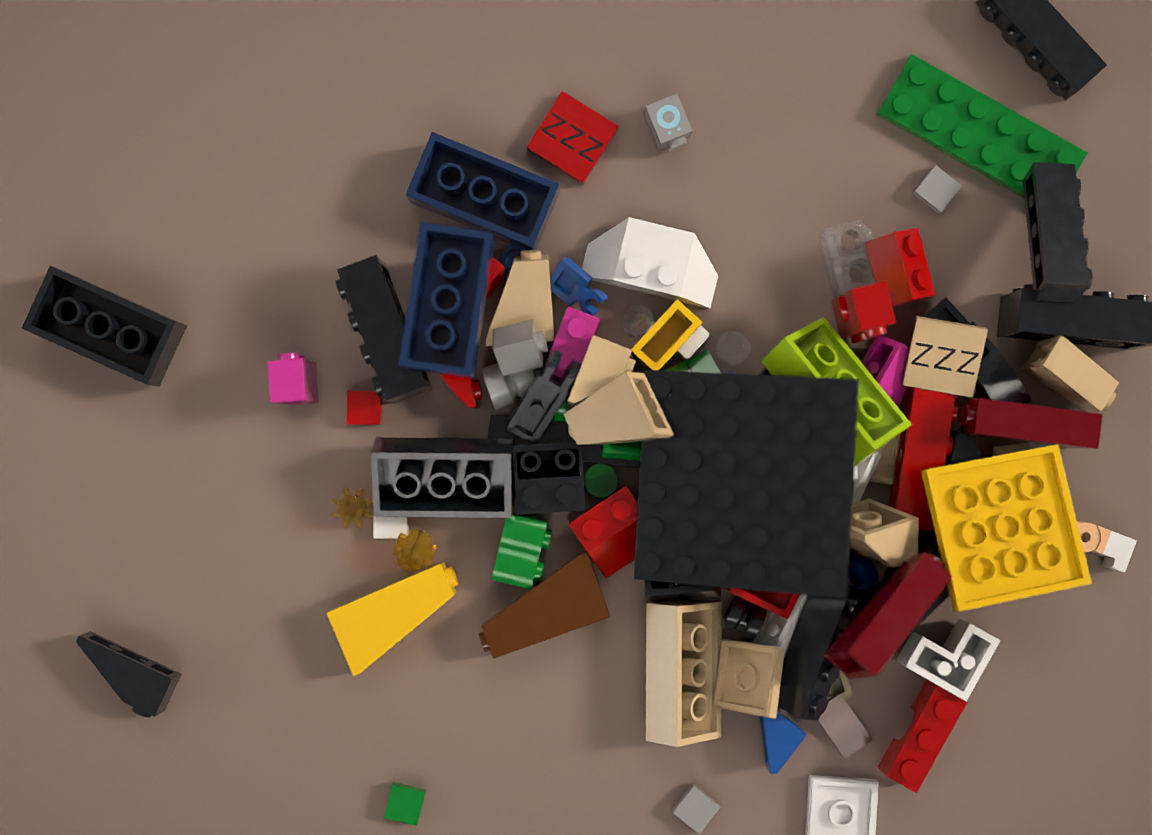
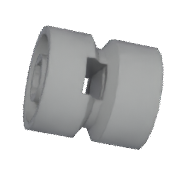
M498 363L482 368L484 380L495 410L513 405L515 396L522 398L535 378L533 369L503 376Z

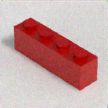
M908 388L903 414L912 425L899 434L888 506L917 517L918 529L934 531L921 471L945 466L946 456H950L953 448V437L949 436L951 422H955L957 419L958 403L955 402V394Z

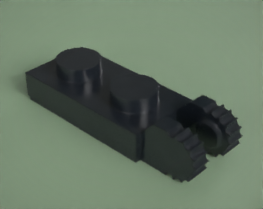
M554 350L546 360L542 371H538L505 424V430L532 444H536L568 395L569 387L577 376L581 363L572 360L563 373L561 381L551 376L561 362L562 353Z

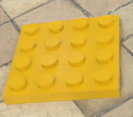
M1058 444L921 471L941 560L945 565L944 569L953 576L947 583L953 612L1092 584Z

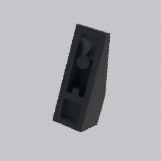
M91 631L78 636L76 643L124 703L132 706L134 713L149 718L165 711L182 675L181 673Z

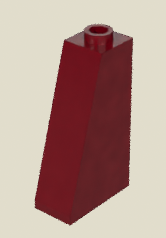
M975 398L967 399V405L963 406L960 419L961 424L964 426V434L1050 446L1058 444L1059 447L1099 449L1103 414Z
M926 552L911 556L832 644L824 656L849 679L876 677L953 577L944 569V563L936 556Z

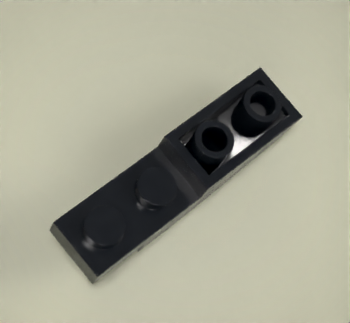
M947 297L943 298L923 316L977 326L973 321L969 323ZM986 337L975 385L976 392L983 399L1028 404L1032 399L1000 352Z

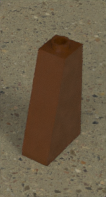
M587 551L576 555L540 583L485 621L482 625L483 632L479 633L484 651H491L492 657L495 659L610 618Z

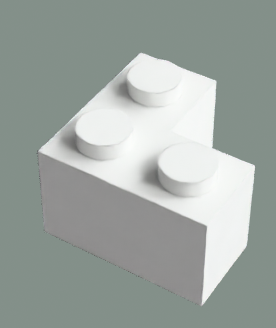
M958 619L943 647L912 632L896 661L967 702L1000 640L976 626Z

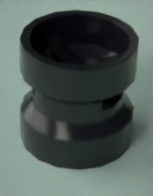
M735 596L724 613L721 626L730 631L735 629L741 632L742 637L752 642L758 635L767 612L757 606L752 608L746 604L744 599Z

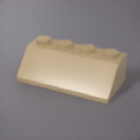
M721 601L646 603V741L680 747L721 738V708L713 707L722 641Z

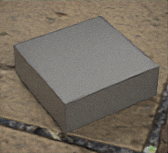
M935 165L912 194L939 214L962 185Z
M692 784L672 809V812L700 834L721 807L695 784Z

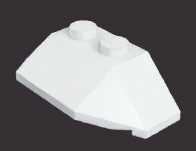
M630 217L588 244L582 269L593 278V281L675 301L678 299L680 302L708 309L711 308L718 274L695 233Z

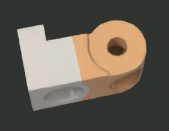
M1077 521L1084 552L1090 551L1105 557L1102 566L1125 573L1137 540L1092 523Z

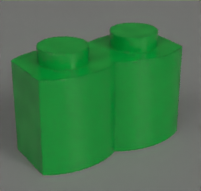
M513 512L512 518H506L491 580L527 589L532 588L533 582L540 583L544 563L538 562L541 549L548 550L552 530L546 529L547 521L521 514L517 515V513Z

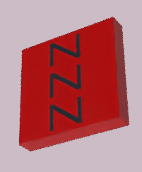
M562 91L526 148L534 155L584 185L618 131L619 126Z

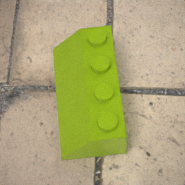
M825 317L785 337L761 361L772 376L860 380L855 467L912 425Z

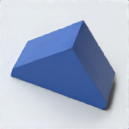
M778 709L776 718L759 716L765 764L770 774H777L807 735L799 725Z

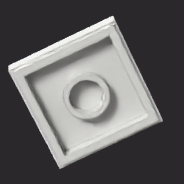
M809 775L805 835H876L879 782L876 779Z

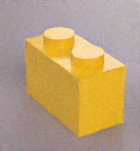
M677 299L631 349V355L647 370H660L703 322Z

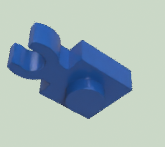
M568 257L561 260L550 277L552 292L569 306L576 304L578 301L582 312L594 316L599 311L592 305L591 298L600 304L608 298L602 290L592 289L588 286L593 278Z

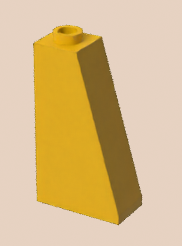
M443 561L327 612L353 677L363 672L457 593L455 586L459 585V581L452 566L446 568Z

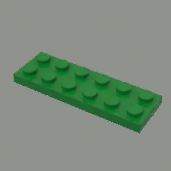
M913 54L907 59L876 114L1023 198L1022 181L1033 162L1075 164L1077 173L1088 153Z

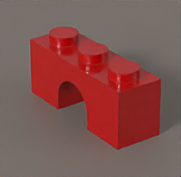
M886 281L850 289L844 293L845 296L837 297L832 301L839 335L842 340L851 338L852 344L868 341L879 337V335L886 334V327L896 323Z
M926 679L911 706L914 715L908 730L899 740L893 738L878 768L888 778L917 794L967 702Z

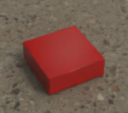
M347 391L346 424L382 425V396L379 397L376 391Z

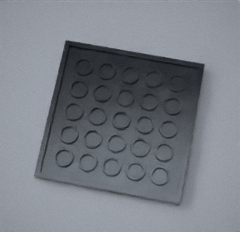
M646 370L645 376L674 435L665 439L644 440L641 442L634 579L847 598L860 380Z

